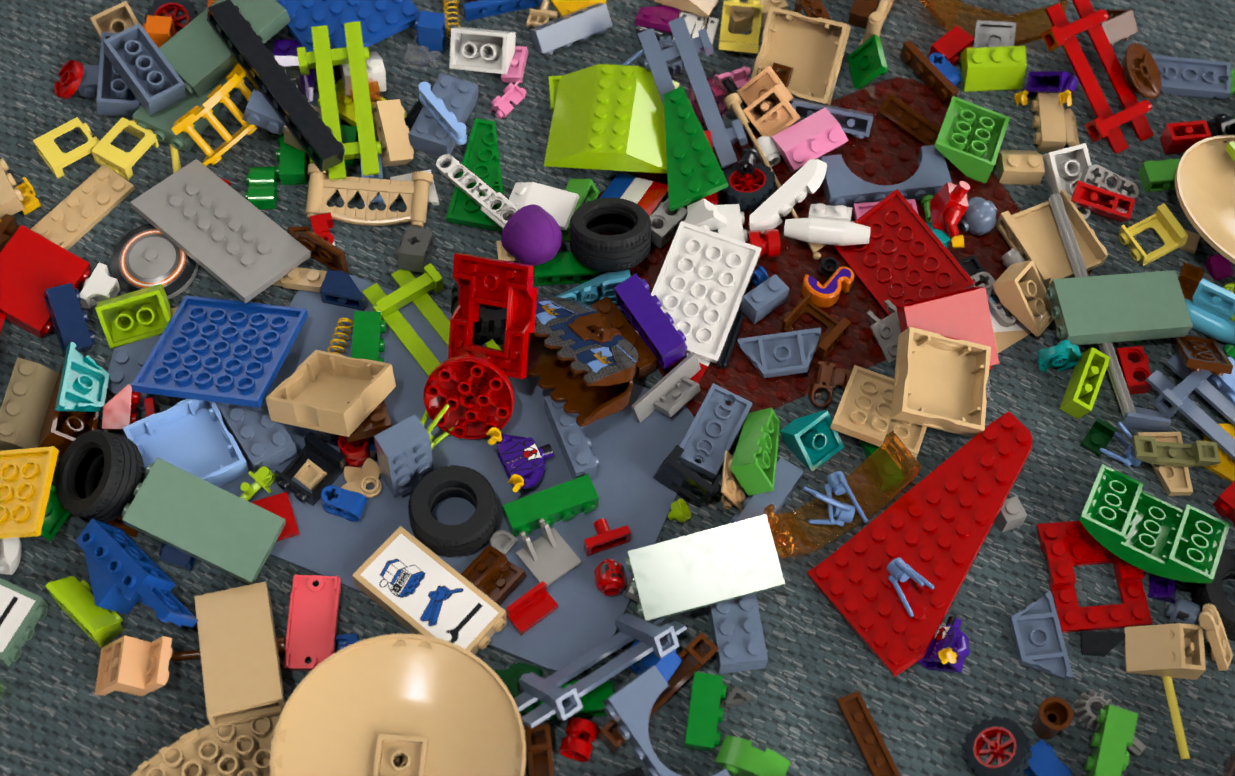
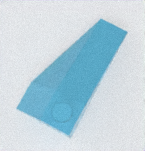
M630 270L606 272L555 297L578 301L590 306L608 296L613 304H617L614 287L631 277Z

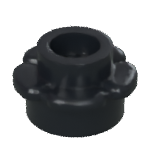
M826 257L820 262L819 271L826 277H831L839 268V263L833 257Z

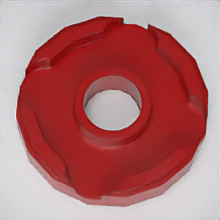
M70 60L63 65L59 71L61 78L59 81H55L54 91L56 96L66 100L76 92L83 77L84 68L82 63Z

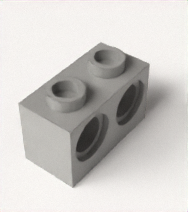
M669 198L665 202H660L655 211L649 216L651 220V242L662 248L676 234L680 222L686 219L687 209L681 207L670 212Z

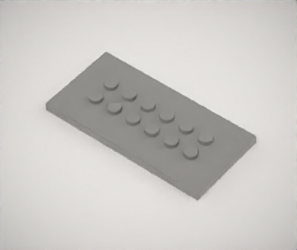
M197 159L130 202L133 210L245 304L311 257L310 250Z

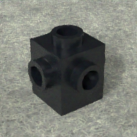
M1222 113L1215 115L1214 119L1206 121L1212 137L1235 135V117Z

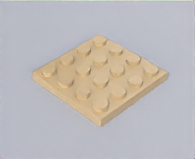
M854 365L830 429L916 460L927 427L892 419L894 379Z

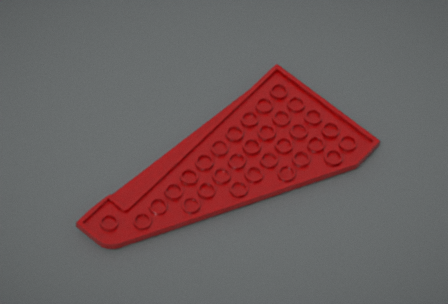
M1010 411L989 424L983 432L978 433L827 559L807 572L814 585L893 677H896L926 655L1032 450L1033 439L1031 432ZM898 557L935 586L934 589H930L926 585L920 586L911 578L905 582L898 581L914 614L913 617L909 616L893 584L888 580L891 574L887 571V566Z

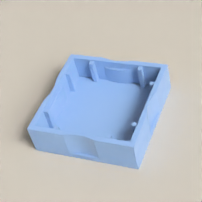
M185 399L168 410L152 414L123 427L127 439L132 440L136 444L142 455L144 473L151 462L155 463L157 457L218 487L234 481L249 472L246 460L235 439L227 430L215 402Z

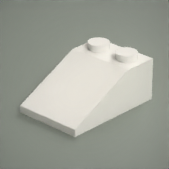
M377 51L369 52L370 59L366 60L369 92L386 91V71L383 60ZM349 64L339 65L346 95H353Z
M1086 143L1043 155L1044 177L1053 194L1060 193L1064 189L1068 196L1072 198L1076 181L1080 180L1083 170L1091 166Z
M535 182L515 183L509 200L519 209L527 205H539L554 217L560 230H567L580 196L576 193ZM513 214L507 215L505 220L508 221Z

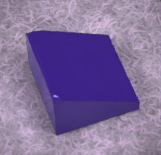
M1150 576L1148 598L1174 603L1176 600V580L1161 576Z

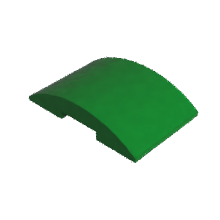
M1102 464L1079 518L1085 529L1111 553L1144 571L1183 582L1212 583L1230 524L1188 504L1184 510L1142 491L1144 483Z

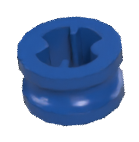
M762 266L756 267L751 276L752 282L757 287L769 279L766 270Z

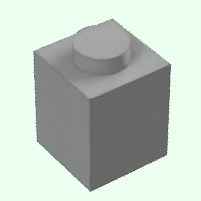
M1015 496L1005 500L995 521L1001 533L1022 526L1028 515L1019 498Z

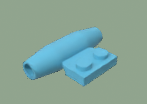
M1202 278L1192 297L1193 301L1185 299L1193 324L1192 329L1214 340L1235 346V322L1230 319L1235 314V294Z

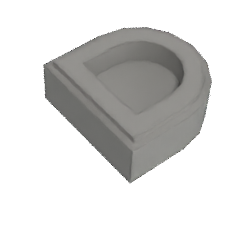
M506 530L496 531L490 538V546L504 555H507L518 543V539Z

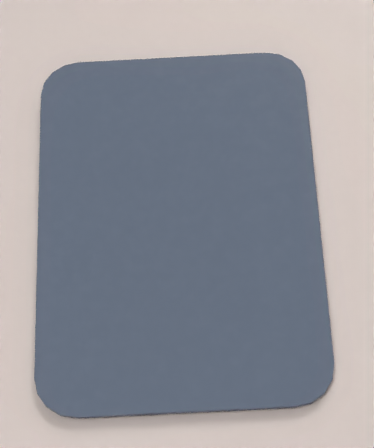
M350 275L361 293L374 284ZM380 286V288L384 291L386 295H389L390 293L394 292L390 289ZM299 290L288 307L307 309L308 317L266 397L284 380L289 378L297 370L298 366L315 350L328 352L327 348L331 346L330 341L333 340L332 335L335 333V328L338 327L337 322L339 318H348L354 322V311L361 310L323 303L319 292ZM363 295L365 303L364 311L373 312V306ZM410 302L398 309L440 363L448 360L449 348L414 304ZM441 309L450 321L452 313ZM342 321V322H341V323H343V324H345V325H348V326H352V325H353V324H351V323H349V322H345V321ZM386 324V333H382V339H385V352H381V358L384 359V363L392 364L396 387L384 399L391 424L393 426L414 414L421 421L426 410L423 394L428 376ZM353 327L350 328L352 333H345L339 328L337 329V333L341 332L349 335L350 339L348 340L342 339L338 335L334 336L335 339L346 341L347 346H341L335 341L332 342V346H341L345 349V352H338L332 347L329 349L330 352H337L351 358ZM473 339V341H472V344H473V345H478V346H483V347H485V343H483V342H482L481 344L475 343V342H474V339ZM526 375L524 379L508 377L514 390L515 403L509 421L500 430L501 433L507 435L531 437L538 448L550 444L554 456L544 460L545 473L534 488L519 489L518 492L512 491L513 488L511 484H507L509 479L497 456V442L494 445L488 444L491 436L482 439H463L448 435L432 449L434 469L451 465L465 466L466 468H471V470H476V472L487 478L494 489L497 499L498 520L494 532L506 530L510 533L503 516L502 505L573 480L544 410V397L549 396L553 389L540 388L538 380L541 377L539 376L531 377ZM633 383L629 404L623 410L584 426V429H582L583 433L589 436L592 444L591 452L597 455L600 467H597V478L591 480L599 496L598 507L590 513H580L568 521L561 520L550 526V529L555 528L578 556L581 564L547 587V592L557 602L558 609L523 635H520L512 624L506 620V626L501 632H495L492 635L488 646L546 670L557 672L615 635L618 629L615 625V619L620 614L624 615L631 600L624 596L628 586L627 583L632 574V571L628 572L625 558L629 557L628 551L656 543L671 510V503L675 501L677 496L676 492L655 480L653 476L675 446L681 445L695 418L685 405L671 418L654 410L639 423L631 406L650 389ZM428 416L424 424L426 430L433 422L430 416ZM282 423L295 443L297 455L306 446L304 438L309 433H312L340 452L338 445L340 435ZM437 425L430 433L434 437L432 441L445 432ZM293 459L277 466L276 468L270 471L274 475V472L276 470L282 473L285 470V468L292 462ZM246 460L249 471L255 474L251 466L249 465L248 461ZM344 471L332 485L341 488L347 483ZM380 473L381 492L376 497L367 498L368 501L359 521L352 522L343 517L325 512L322 507V498L314 506H311L307 502L305 504L301 503L296 499L294 493L288 490L287 493L300 535L277 541L270 555L317 575L341 577V585L365 594L353 582L352 575L400 526L415 537L411 528L408 509L411 492L405 496L400 495L394 498L381 478ZM246 474L220 488L239 497L243 493L240 488L241 484L247 482L251 485L255 480L249 474ZM295 477L291 479L310 493L313 492ZM677 477L674 482L681 486L684 479ZM275 480L269 487L272 491L270 494L261 487L248 501L253 502L286 491L282 490L277 485V480ZM370 485L366 489L371 490L374 486ZM451 497L440 501L433 508L431 515L442 524L458 525L472 517L475 507L463 498ZM605 518L610 530L625 525L629 526L631 531L629 543L588 557L586 556L584 539L597 535L593 525L596 520ZM541 528L532 531L526 536L530 538L531 543L542 536ZM519 536L516 537L518 543L506 555V558L524 570L526 577L499 605L505 611L510 604L539 584L516 555V552L524 548ZM490 540L482 548L472 554L468 553L466 556H437L461 574L490 545ZM606 559H613L615 562H619L625 570L626 585L619 594L614 596L604 595L597 590L595 585L594 570L597 565Z

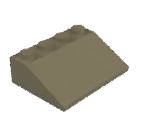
M17 357L0 408V451L38 448L41 429L59 373L42 364ZM59 455L57 457L56 466H58L61 456Z

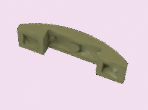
M1134 435L1132 437L1135 458L1147 463L1170 467H1200L1216 465L1221 462L1217 442L1196 440L1193 444L1157 442L1155 437Z

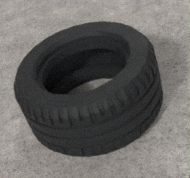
M621 198L595 199L581 205L570 219L571 252L581 264L590 269L603 272L627 270L640 264L649 254L651 249V220L647 212L640 205ZM613 233V234H620V235H612V236H609V235H600V234Z
M100 429L91 430L77 437L63 454L56 476L57 496L63 508L74 516L88 520L95 519L104 523L122 516L125 506L128 503L131 504L135 498L133 494L137 485L143 481L144 464L138 447L130 439ZM104 464L103 476L98 487L95 489L97 476Z

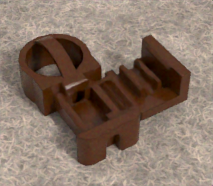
M816 361L814 363L818 365L816 382L811 383L808 399L812 405L824 407L832 400L833 387L835 388L838 385L842 386V390H845L851 370L841 368L833 370L836 367L834 363ZM823 388L826 391L827 398L823 404H818L815 400L820 397Z

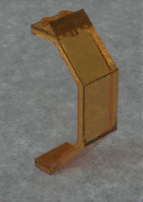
M919 0L947 32L958 25L974 38L977 20L1017 22L1014 46L1042 40L1041 33L1053 27L1045 9L1053 5L1009 15L966 4L960 0ZM1059 0L1056 4L1060 3L1065 13L1068 0Z
M892 431L885 436L883 444L846 477V481L866 518L869 520L918 476L921 465L896 433ZM831 492L833 499L854 506L847 493L835 495V493ZM818 498L811 500L795 511L776 515L774 514L775 506L770 504L764 508L763 515L766 514L775 549L782 559L816 552L864 523L855 508L852 522H844L843 527L827 524H809L808 520L829 519L827 502Z

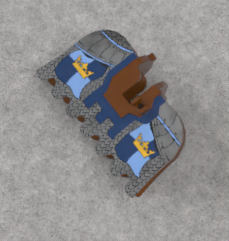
M561 297L537 299L535 330L532 333L533 336L529 337L527 365L529 366L527 367L526 375L541 377L538 380V386L543 389H553L550 394L551 399L566 401L563 405V410L566 413L580 414L576 418V423L581 427L623 410L629 404L633 387V377L635 376L638 360L636 348L624 339L615 327L608 329L606 318L587 304ZM504 344L500 346L502 351H504Z

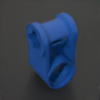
M940 53L930 55L929 60L954 86L962 81L960 71L944 55Z
M334 485L325 487L321 492L322 507L325 512L343 517L352 522L359 521L368 501L361 493Z

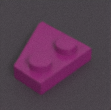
M671 6L640 7L635 18V25L672 33L668 22L679 18L681 10Z

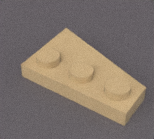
M1181 432L1136 433V436L1155 437L1157 442L1183 444ZM1151 464L1168 496H1190L1193 493L1188 467Z

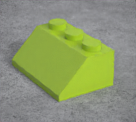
M1026 46L966 48L960 53L963 92L1022 89L1027 67Z
M162 283L99 301L95 307L110 349L162 334L172 318L170 303Z
M70 576L48 582L45 585L55 602L100 648L106 646L124 630L120 624L123 620L115 611L110 613L107 609L98 607L95 604L94 596L90 593L92 588L84 579L79 581L75 576Z

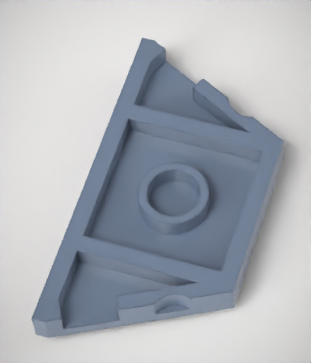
M821 327L737 339L738 347L763 378L806 373L821 336Z
M161 335L114 348L108 370L110 375L107 391L116 395L126 385L133 383ZM140 393V403L137 404L136 408L141 412H145L144 400L149 398L150 394Z
M1047 592L1042 598L1032 602L1024 610L1017 612L1009 619L1019 662L1021 665L1065 680H1071L1073 673L1052 592Z

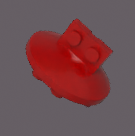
M474 356L453 357L440 363L429 375L423 394L425 408L432 420L436 418L446 404H449L448 410L437 423V426L450 435L463 439L489 437L486 433L493 427L501 430L509 421L515 403L514 390L505 373L490 361Z

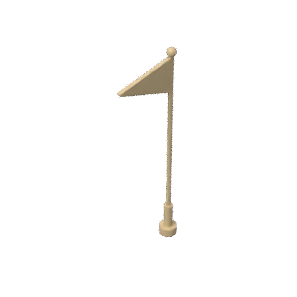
M732 93L724 99L726 107L733 109L737 118L740 119L742 127H745L764 164L766 167L771 168L748 126L749 121L740 107L742 100L739 94ZM775 175L776 186L779 189L781 184ZM792 207L791 213L794 219L799 218ZM808 243L815 260L821 258V253L817 251L827 244Z

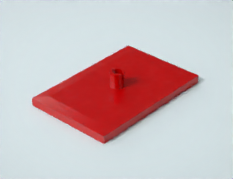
M898 189L854 221V223L871 227L869 244L833 245L888 315L891 313L886 309L888 306L884 304V301L887 299L897 306L970 288L975 284Z

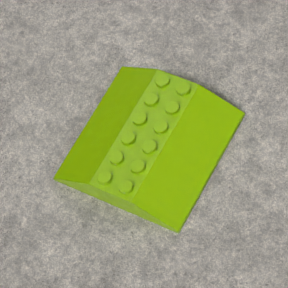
M597 64L561 76L557 89L544 167L667 174L664 104L652 72L640 66ZM673 81L675 89L678 88L679 83Z

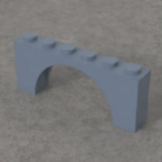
M935 145L921 146L917 158V172L908 180L895 185H876L860 179L849 170L841 154L821 156L820 160L827 163L826 174L822 181L826 203L831 206L844 205L851 207L854 203L880 202L896 189L900 191L906 200L915 199L921 201L926 195L935 196L947 182L952 183L945 156L934 147Z
M655 665L646 669L602 702L605 705L604 711L610 719L616 721L619 726L618 731L623 739L629 740L633 746L632 752L635 757L646 765L648 776H681L668 769L658 759L649 739L648 723L652 706L662 691L669 686ZM722 769L709 776H730L726 769Z

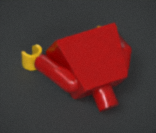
M960 181L957 185L947 182L930 200L932 227L948 233L951 237L953 248L964 247L963 235H958L957 224L968 208L967 192L970 190V185L965 181Z

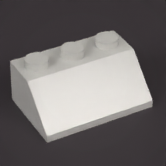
M465 27L451 28L449 68L507 74L515 53L516 32Z

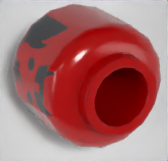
M606 559L596 566L594 576L597 590L606 596L619 594L626 585L623 565L615 562L613 559Z

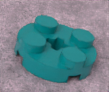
M1069 340L1060 341L1056 346L1037 351V364L1039 370L1044 373H1048L1047 369L1057 368L1058 371L1068 370L1078 364V358L1082 359L1080 348L1075 344H1071Z

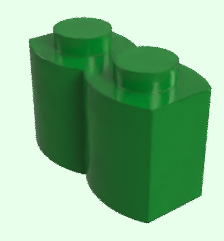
M275 166L250 167L249 174H246L248 191H245V199L259 210L276 209L278 178H276Z

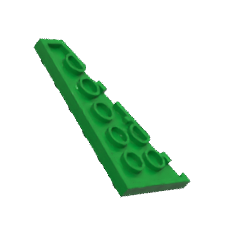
M683 86L663 94L670 212L729 187Z
M475 118L462 165L496 193L500 192L504 195L495 121ZM459 172L458 178H460L464 172ZM476 182L468 184L467 189L473 188ZM455 186L446 216L447 222L499 232L503 231L502 227L481 211V207ZM480 191V192H479L480 196L485 197V195L482 194L481 191ZM501 203L495 204V205L492 207V210H497V209H499L502 204H501Z

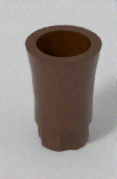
M1059 697L1046 698L1040 704L1039 712L1033 720L1032 728L1037 733L1038 738L1048 740L1056 736L1061 730L1067 728L1073 720L1071 706Z

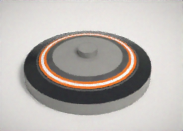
M150 223L137 227L127 233L117 244L111 259L112 275L118 280L119 287L125 294L162 283L168 299L178 296L189 287L199 267L198 263Z

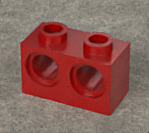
M1143 346L1117 348L1115 353L1130 395L1148 393L1152 386L1145 380L1153 373H1150L1148 355L1144 353Z

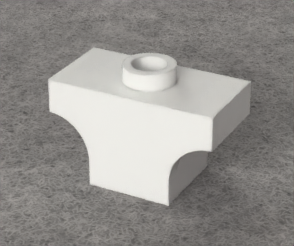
M706 199L687 206L688 213L683 222L710 231L727 225L726 217L718 213L717 206Z
M98 263L90 278L85 280L83 289L80 292L82 307L91 309L99 301L117 297L121 289L118 280L110 277L107 265Z

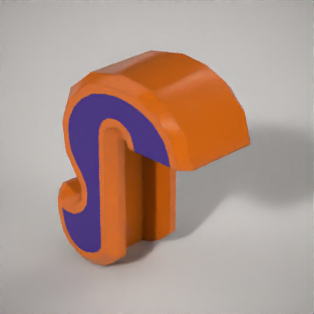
M839 267L824 285H821L819 281L805 274L801 287L802 294L806 297L811 293L810 302L818 307H830L838 301L841 290L844 293L849 292L854 280V272L849 267Z

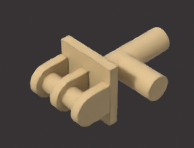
M543 0L539 10L530 9L526 27L540 26L549 22V18L557 19L558 12L547 10L550 5L549 0Z

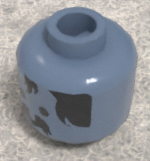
M1178 598L1174 604H1168L1165 616L1169 617V624L1200 625L1198 617L1202 611H1200V606L1197 603Z

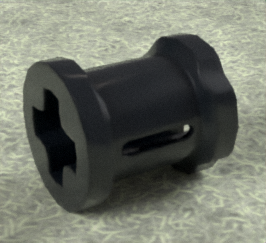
M745 148L740 154L741 160L736 167L740 174L745 175L748 173L752 175L755 171V163L758 161L759 155L755 149Z

